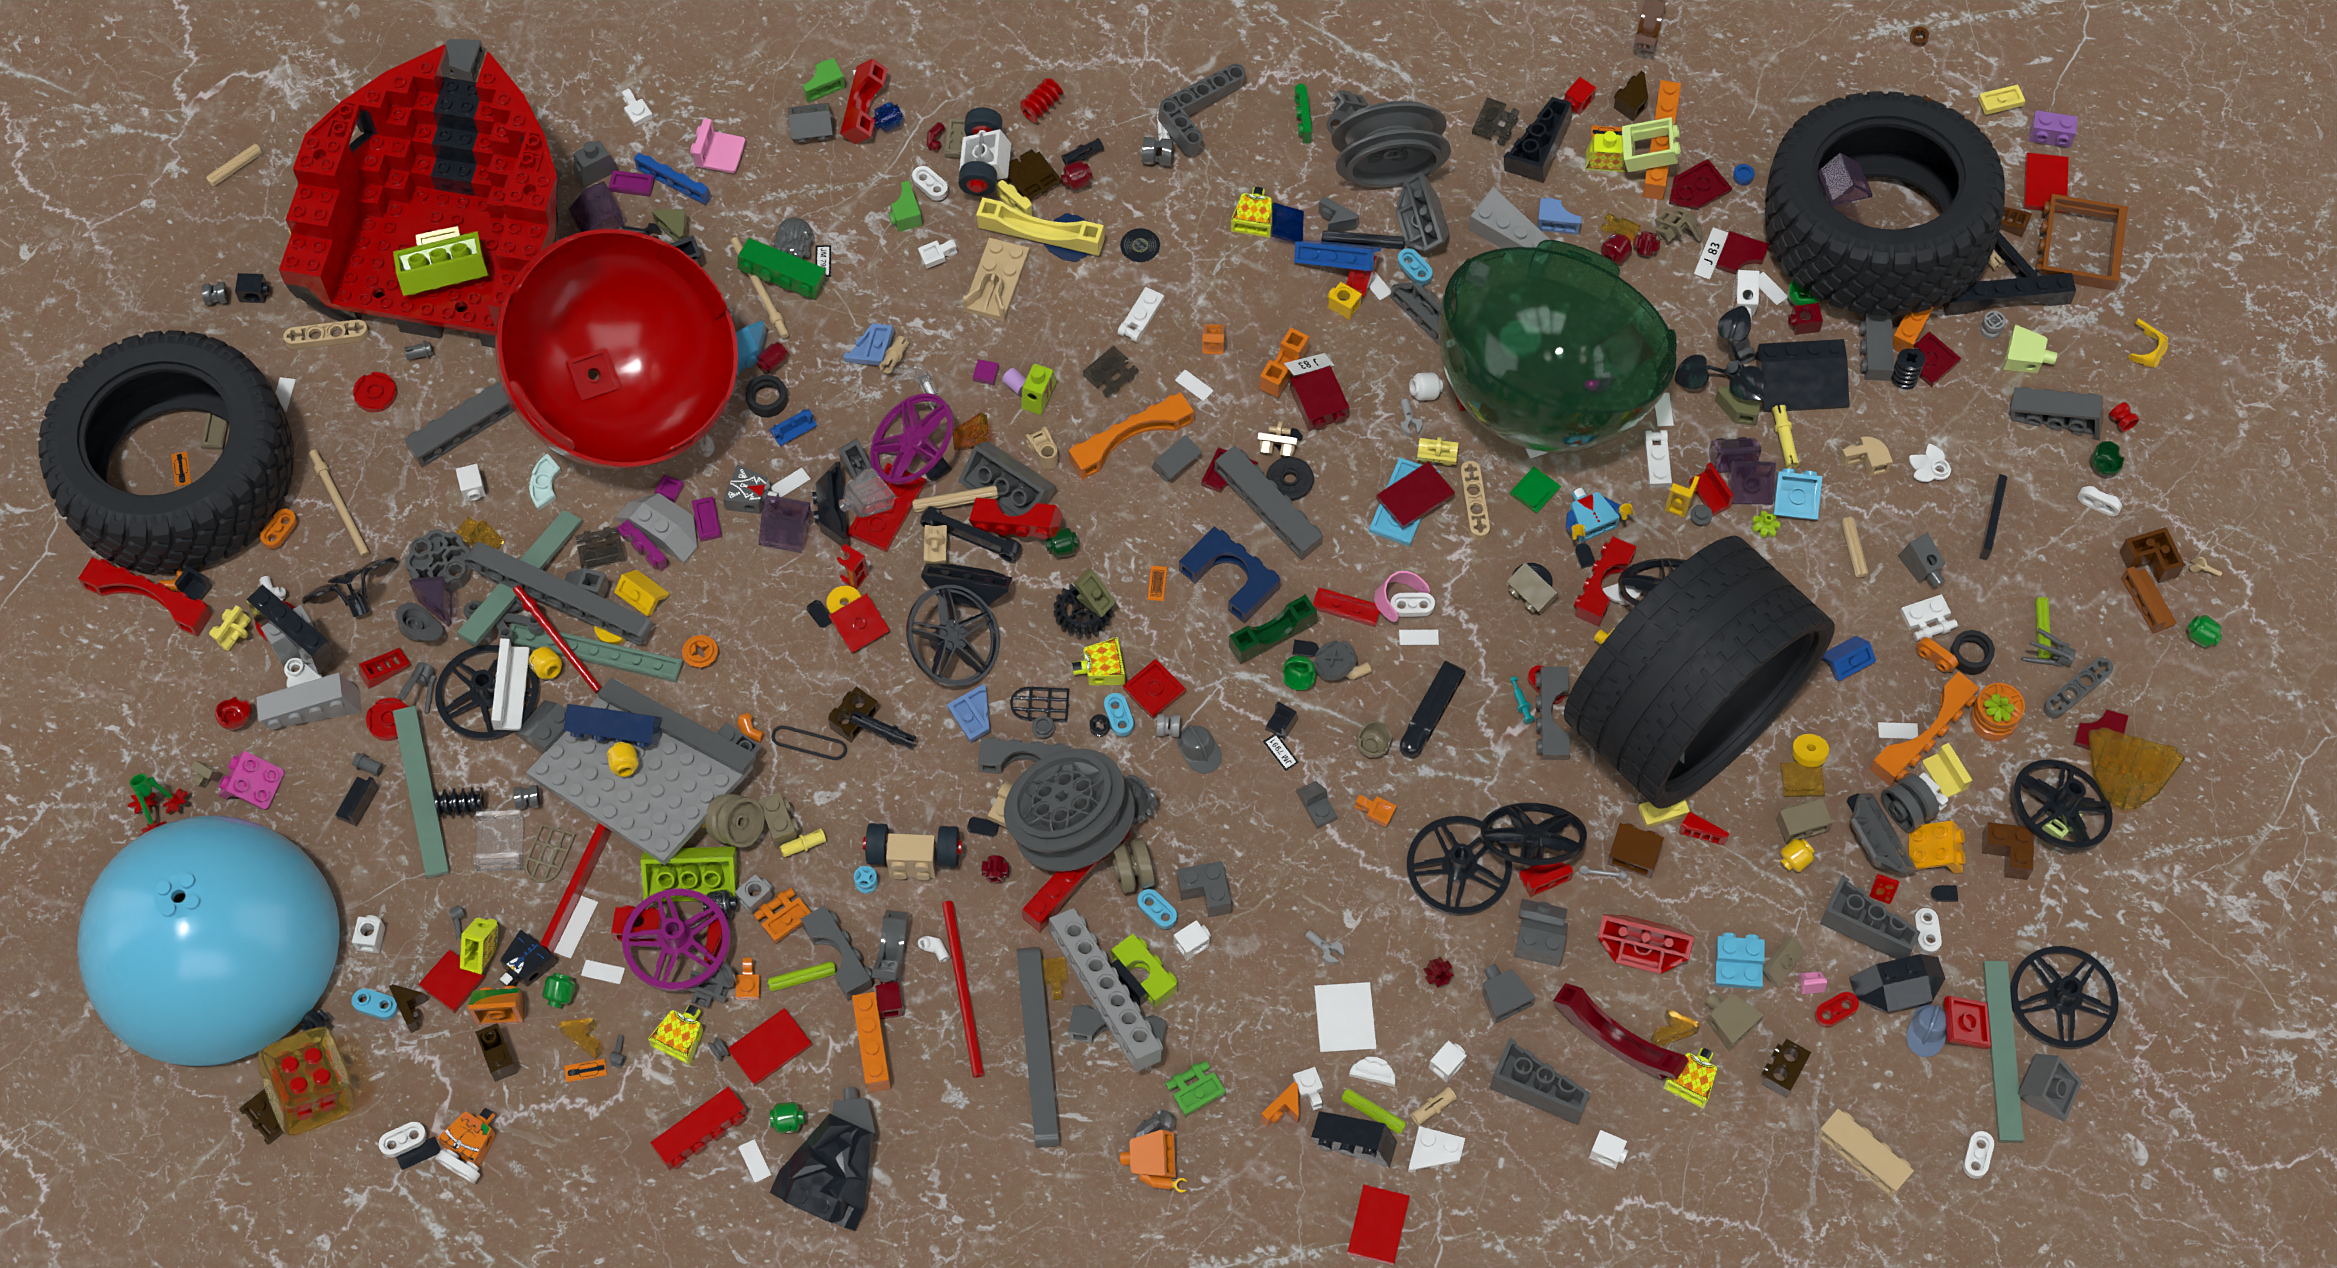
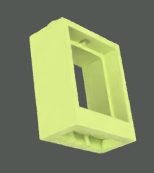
M1672 117L1622 126L1624 162L1628 172L1678 163L1677 155L1681 154L1679 142H1676V138L1680 137L1678 125H1674ZM1669 135V150L1635 156V141Z

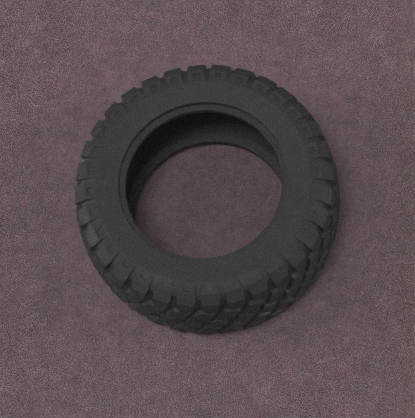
M1882 91L1867 92L1866 95L1855 93L1846 95L1845 99L1838 97L1826 102V105H1819L1810 110L1808 115H1803L1794 123L1793 128H1789L1778 146L1771 165L1765 197V222L1769 245L1776 261L1781 262L1780 267L1788 277H1794L1793 282L1803 290H1810L1809 294L1821 301L1828 300V304L1841 309L1848 307L1849 311L1861 314L1867 311L1871 315L1887 316V313H1891L1894 316L1907 315L1910 311L1918 313L1929 310L1932 306L1938 307L1966 291L1967 287L1971 286L1978 279L1981 272H1983L1993 253L2001 229L2005 204V178L2001 160L1991 141L1984 133L1980 132L1978 126L1971 120L1965 119V116L1952 108L1946 109V105L1935 100L1926 101V97L1914 94L1905 96L1902 92L1889 91L1888 94H1884ZM1866 177L1892 178L1912 184L1926 192L1939 204L1943 213L1919 226L1904 229H1881L1863 225L1844 216L1829 203L1824 195L1836 186L1854 179Z
M168 330L165 334L162 331L146 332L143 337L137 334L124 338L121 344L114 342L102 348V353L99 355L94 353L85 359L82 367L77 366L66 377L68 379L67 383L59 385L53 394L56 399L48 403L44 413L47 419L41 422L39 436L42 439L38 441V454L41 459L39 462L43 479H46V487L50 497L56 499L54 504L62 518L67 517L65 520L67 525L75 534L80 536L79 539L91 550H96L98 555L109 562L115 560V564L129 570L136 567L137 572L150 574L155 570H158L159 574H175L178 569H181L183 572L187 566L198 570L199 565L209 567L220 562L221 557L224 556L228 559L241 551L240 546H248L258 538V531H262L273 519V515L281 509L285 501L284 496L288 494L294 468V449L289 424L279 398L265 376L249 358H246L242 352L233 346H228L226 342L217 338H208L205 334L196 332L186 334L185 331ZM177 410H197L213 414L229 423L228 439L216 463L202 477L186 487L159 495H137L121 491L107 483L109 463L119 443L136 426L154 416Z

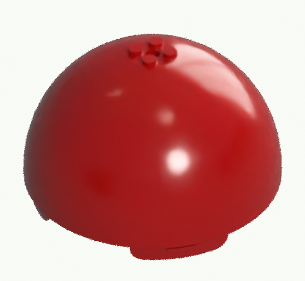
M622 229L589 230L560 239L543 249L523 267L514 279L501 306L495 335V357L498 376L505 396L520 421L539 441L553 451L578 463L597 468L633 469L646 467L675 457L693 446L706 435L722 415L730 399L737 374L738 347L735 327L725 300L714 281L699 264L680 249L655 237L635 231ZM588 371H597L599 378L597 380L590 379Z

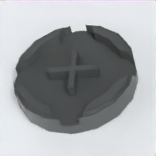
M1336 640L1323 645L1315 654L1316 658L1315 662L1313 660L1317 675L1322 679L1328 681L1339 680L1353 670L1357 655L1353 646L1347 641L1338 642Z

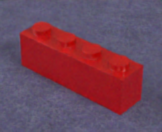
M728 1086L650 1142L651 1146L669 1171L673 1168L677 1169L692 1154L696 1155L702 1152L710 1141L720 1139L728 1128L741 1124L747 1115L746 1109Z

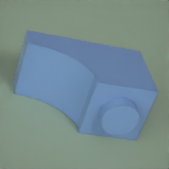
M1554 198L1540 199L1538 229L1546 232L1579 235L1581 216L1568 212L1562 206V200Z

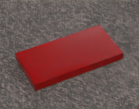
M887 463L883 471L890 475L893 465ZM905 470L902 477L912 475L913 473ZM879 477L847 532L848 536L887 553L913 507V500L918 499L926 485V479L920 477L905 484H891Z

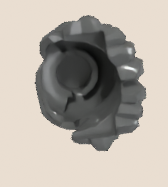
M796 217L787 218L782 221L776 233L777 237L774 240L773 248L801 259L803 256L808 258L810 256L809 245L813 238L808 222Z
M1128 775L1123 779L1134 797L1135 814L1132 824H1137L1141 820H1145L1146 815L1150 816L1153 814V810H1155L1157 805L1156 792L1148 788L1143 779L1135 775Z

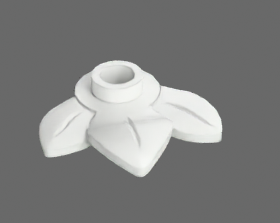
M1928 444L1925 455L1909 456L1911 466L1917 470L1913 477L1921 482H1930L1934 479L1945 480L1951 473L1950 465L1945 460L1943 451L1932 444Z
M299 658L288 660L284 667V672L288 677L286 683L288 688L322 678L321 674L315 673ZM295 668H300L297 672H293Z

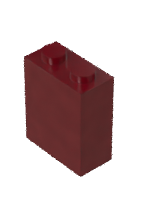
M1331 365L1290 378V391L1308 431L1320 430L1326 425L1341 423L1349 418L1350 407Z

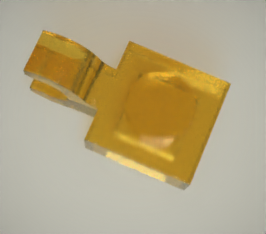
M1609 213L1606 214L1604 219L1608 220L1611 225L1603 223L1601 229L1604 231L1614 230V233L1623 234L1632 241L1638 235L1641 228L1639 224L1623 217L1620 220Z
M1065 957L1042 959L1044 985L1051 984L1053 1001L1062 1000L1061 983L1067 982Z

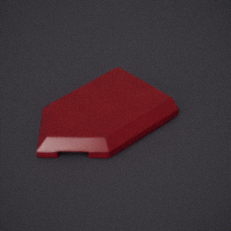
M1706 159L1674 177L1669 203L1699 209L1732 190V187L1710 160Z

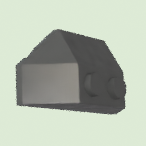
M1421 171L1403 182L1396 214L1403 237H1405L1406 246L1428 252L1445 243L1449 235V229L1439 197Z
M1417 282L1394 284L1391 286L1390 298L1446 353L1450 352L1453 325L1451 309L1447 305H1443L1434 292L1429 291L1425 286Z
M1861 793L1858 795L1851 823L1856 833L1857 841L1863 845L1867 852L1868 860L1876 867L1900 873H1916L1918 871L1873 793Z

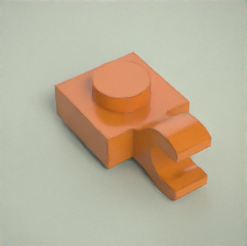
M1362 795L1358 796L1354 805L1355 809L1368 812L1367 819L1386 828L1397 807L1378 796L1375 797L1374 801H1371Z
M752 957L743 958V975H736L735 998L736 1000H760V975H753L754 961H752Z

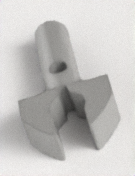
M1404 398L1401 400V406L1405 421L1400 422V430L1405 436L1410 438L1409 425L1411 424L1415 427L1418 436L1423 426L1422 419H1415L1413 417L1409 400Z
M1312 930L1306 933L1305 937L1323 951L1322 961L1326 964L1338 965V960L1331 956L1330 952H1337L1338 955L1344 958L1343 946L1338 941L1334 944H1328Z

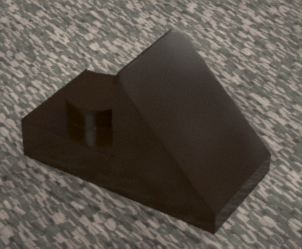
M394 984L390 985L389 989L410 1032L413 1033L419 1030L417 1021L421 1019L415 1007L428 1001L424 993Z

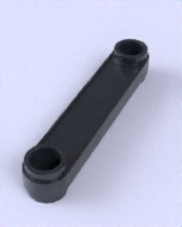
M928 506L921 515L920 524L924 528L925 525H947V534L999 554L1000 558L1007 562L1013 563L1021 552L1022 545L1018 541L1011 538L1005 540L943 515L939 509L933 506Z

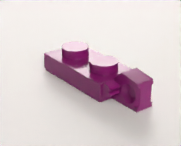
M625 520V522L617 527L622 538L630 539L633 548L638 553L642 552L646 556L645 559L651 567H657L661 572L667 568L666 557L638 528H635L628 520Z

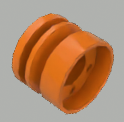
M1993 683L1986 686L1979 693L1970 713V724L1974 731L1980 737L1989 741H2002L2009 738L2014 733L2025 710V703L2021 693L2013 686L2005 683ZM1999 694L2000 697H2007L2009 699L2008 704H2013L2015 709L2014 712L2010 713L2011 718L2009 721H2005L2002 717V720L1997 722L1994 720V714L1990 716L1986 713V709L1989 707H1986L1984 702L1987 699H1992V695Z

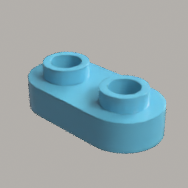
M1407 248L1399 252L1397 263L1413 282L1421 285L1428 284L1432 279L1433 273L1430 265L1413 249Z
M1119 693L1109 694L1104 700V709L1111 729L1117 736H1127L1133 731L1134 722L1126 699ZM1113 705H1118L1119 708H1118V709H1113L1112 706H1113ZM1120 724L1126 725V727L1123 729L1119 728L1118 726Z
M1146 889L1139 894L1138 907L1154 924L1161 929H1170L1176 924L1177 912L1175 908L1158 892ZM1152 901L1153 904L1151 906H1147L1145 902ZM1163 916H1168L1170 919L1168 921H1163L1161 918Z
M360 989L352 996V1005L361 1014L381 1020H390L398 1013L399 1008L392 996L369 989ZM362 997H367L365 1002H360ZM383 1004H389L386 1009L381 1008Z

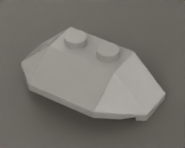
M660 493L629 501L615 517L621 523L628 520L655 546L682 564H685L698 549L693 515Z

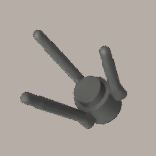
M2039 628L2038 632L2059 646L2052 648L2035 641H2030V645L2053 653L2052 658L2055 660L2022 657L2021 659L2026 662L2050 664L2062 667L2063 664L2070 666L2075 658L2076 650L2070 648V644L2062 642Z
M418 662L411 677L397 698L405 700L415 683L422 686L428 683L424 711L425 714H428L433 684L436 679L432 675L434 668L427 663Z

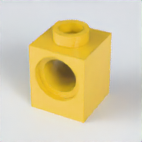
M1340 282L1336 288L1333 287L1328 293V308L1350 320L1361 305L1362 293Z

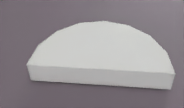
M1618 584L1603 588L1606 596L1613 602H1617L1619 605L1631 604L1621 596ZM1625 585L1628 594L1638 600L1643 590Z
M1366 1057L1354 1064L1350 1070V1077L1395 1087V1074L1385 1060L1378 1057Z

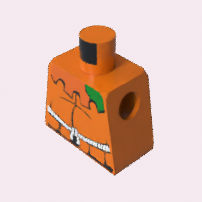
M485 1107L477 1117L464 1112L437 1139L444 1148L455 1152L461 1159L466 1162L470 1161L479 1168L495 1138L493 1129L488 1126L495 1117V1114Z

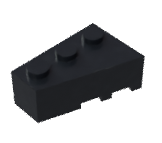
M1322 1111L1318 1113L1311 1136L1317 1147L1321 1150H1332L1390 1168L1397 1145V1140L1385 1123Z

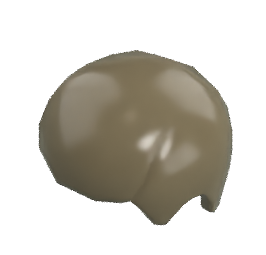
M1371 721L1365 724L1357 735L1356 741L1359 751L1370 758L1382 756L1390 747L1392 733L1388 726L1380 721Z

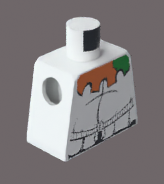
M1738 270L1732 284V308L1745 306L1750 313L1752 322V315L1755 314L1759 302L1760 271Z

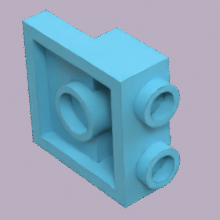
M1783 468L1782 472L1778 471L1776 473L1773 515L1818 520L1822 476H1817V472L1804 471V474L1795 473L1794 469Z
M1723 933L1722 936H1718L1715 943V986L1762 990L1765 940L1759 939V936L1754 934L1746 935L1745 938H1736L1734 933Z

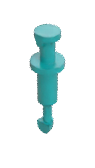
M1513 676L1510 678V681L1514 686L1515 690L1513 693L1519 705L1517 711L1518 713H1523L1525 724L1532 723L1535 720L1534 716L1529 712L1532 705L1526 701L1522 689L1518 688L1516 683L1518 678Z

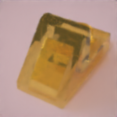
M469 516L455 532L463 538L464 542L471 546H474L476 542H481L498 550L505 542L486 521L481 520L479 523Z
M1667 1009L1665 1019L1669 1028L1661 1026L1654 1030L1650 1041L1652 1044L1661 1047L1696 1035L1700 1025L1693 1019Z
M594 1018L561 1021L558 1024L561 1033L594 1060H597L602 1054L599 1048L600 1042L592 1035H589L597 1027Z

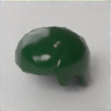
M2102 441L2095 447L2091 455V464L2097 473L2103 476H2114L2122 470L2125 458L2121 457L2119 453V445L2111 441Z

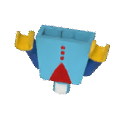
M1578 488L1572 493L1575 501L1571 503L1570 510L1566 514L1565 527L1572 534L1573 540H1576L1578 537L1579 542L1582 543L1617 528L1619 516H1621L1622 520H1626L1627 514L1634 515V511L1629 503L1620 505L1607 497H1603L1598 492L1587 496L1583 488Z

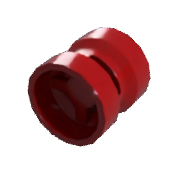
M2127 402L2117 405L2109 413L2110 418L2118 423V428L2121 432L2130 430L2140 420L2136 413H2131V408Z

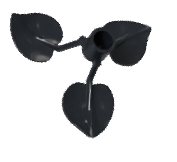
M1739 306L1726 312L1718 322V333L1722 338L1729 339L1735 360L1730 361L1726 369H1721L1711 365L1707 366V359L1703 355H1691L1683 360L1677 368L1675 374L1676 384L1690 390L1699 389L1709 379L1708 370H1714L1733 378L1730 381L1729 387L1731 393L1737 398L1747 401L1765 399L1763 372L1756 366L1745 367L1741 363V358L1733 343V340L1739 342L1745 340L1751 330V317L1745 306Z
M395 557L378 559L366 564L362 568L350 570L344 575H337L327 581L331 584L320 586L306 594L302 598V603L304 604L308 598L316 597L326 592H337L345 605L349 606L353 617L365 614L370 611L366 602L368 596L366 594L365 575L370 570L386 562L397 563V559ZM360 573L362 594L360 591L354 592L351 585L353 579ZM339 584H347L350 594L347 595L348 599L337 587Z

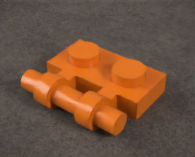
M792 888L784 892L780 891L776 894V898L767 904L763 903L759 906V910L753 913L757 921L764 917L767 918L761 925L775 944L802 926L801 918L811 913L799 897L793 902L789 900L795 896ZM780 905L784 906V908L778 911L776 914L772 912Z

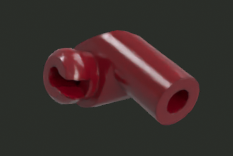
M937 122L927 132L926 146L930 151L937 152L941 148V142L937 141V137L945 129L941 122Z

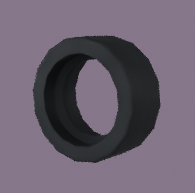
M773 375L755 377L749 382L745 395L749 409L760 417L776 416L787 405L788 396L785 385L778 377ZM765 387L778 390L779 398L769 405H761L754 400V395L758 390Z
M1967 630L1957 635L1950 648V653L1958 660L1957 670L1964 674L1975 675L1987 670L1994 658L1995 647L1993 641L1981 631ZM1971 642L1979 645L1985 652L1983 661L1975 663L1964 659L1959 652L1961 644Z

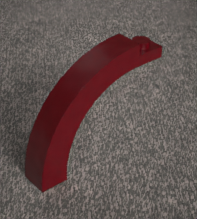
M1565 983L1553 1000L1558 1009L1586 1036L1622 1061L1643 1072L1661 1079L1665 1076L1677 1079L1689 1062L1686 1055L1656 1046L1628 1031L1602 1011L1581 987Z

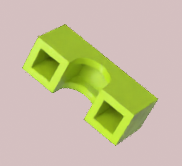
M1132 933L1111 949V958L1114 961L1119 959L1129 972L1133 969L1141 968L1149 973L1148 978L1141 985L1148 992V1001L1156 1009L1177 992V979L1170 971L1166 972L1162 968L1163 964L1157 955L1154 954L1152 956L1145 941L1141 937L1137 938Z

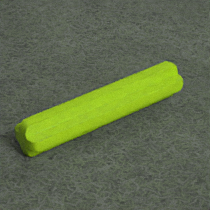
M2038 597L2035 601L2038 643L2051 647V640L2038 632V629L2041 628L2050 634L2049 599L2047 597ZM2038 648L2039 658L2049 659L2052 655L2051 652Z
M829 961L770 977L767 979L770 991H775L834 975L836 969L834 962Z
M1349 1088L1344 1091L1342 1101L1374 1120L1385 1123L1388 1128L1398 1134H1401L1405 1129L1406 1122Z

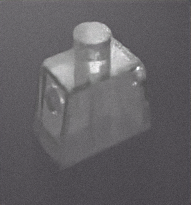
M869 467L846 484L843 494L844 498L839 500V506L843 512L853 509L859 517L863 518L892 509L895 494L876 471Z

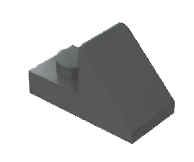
M1325 196L1321 198L1318 213L1323 218L1330 220L1327 231L1346 232L1358 228V214Z
M1314 781L1296 790L1316 829L1337 820V815L1327 799V790L1320 783Z

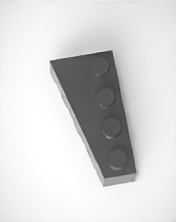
M2029 387L2014 388L2011 404V421L2037 427L2045 424L2055 431H2060L2062 428L2072 430V435L2082 436V433L2092 435V439L2100 441L2104 419L2103 396L2094 393L2080 394L2072 391L2059 392L2051 389L2038 390Z
M1842 875L1820 922L1822 925L1896 959L1910 956L1920 934L1919 930L1897 914L1893 915L1886 910L1885 905L1881 902H1875L1867 896L1866 891L1862 888H1856L1844 875Z
M1509 1038L1493 1075L1490 1089L1578 1125L1590 1093L1565 1075L1561 1076L1553 1070L1554 1067L1548 1063L1544 1064L1534 1057L1531 1051L1528 1049L1524 1050L1516 1044L1515 1040Z

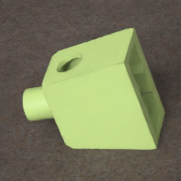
M2015 325L2010 336L2003 370L2038 373L2042 362L2051 365L2055 364L2057 352L2045 350L2048 340L2045 336Z

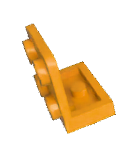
M1953 820L1924 824L1915 831L1909 832V856L1917 870L1947 866L1954 874L1963 873V864L1966 862L1963 851V843L1965 842L1964 831Z

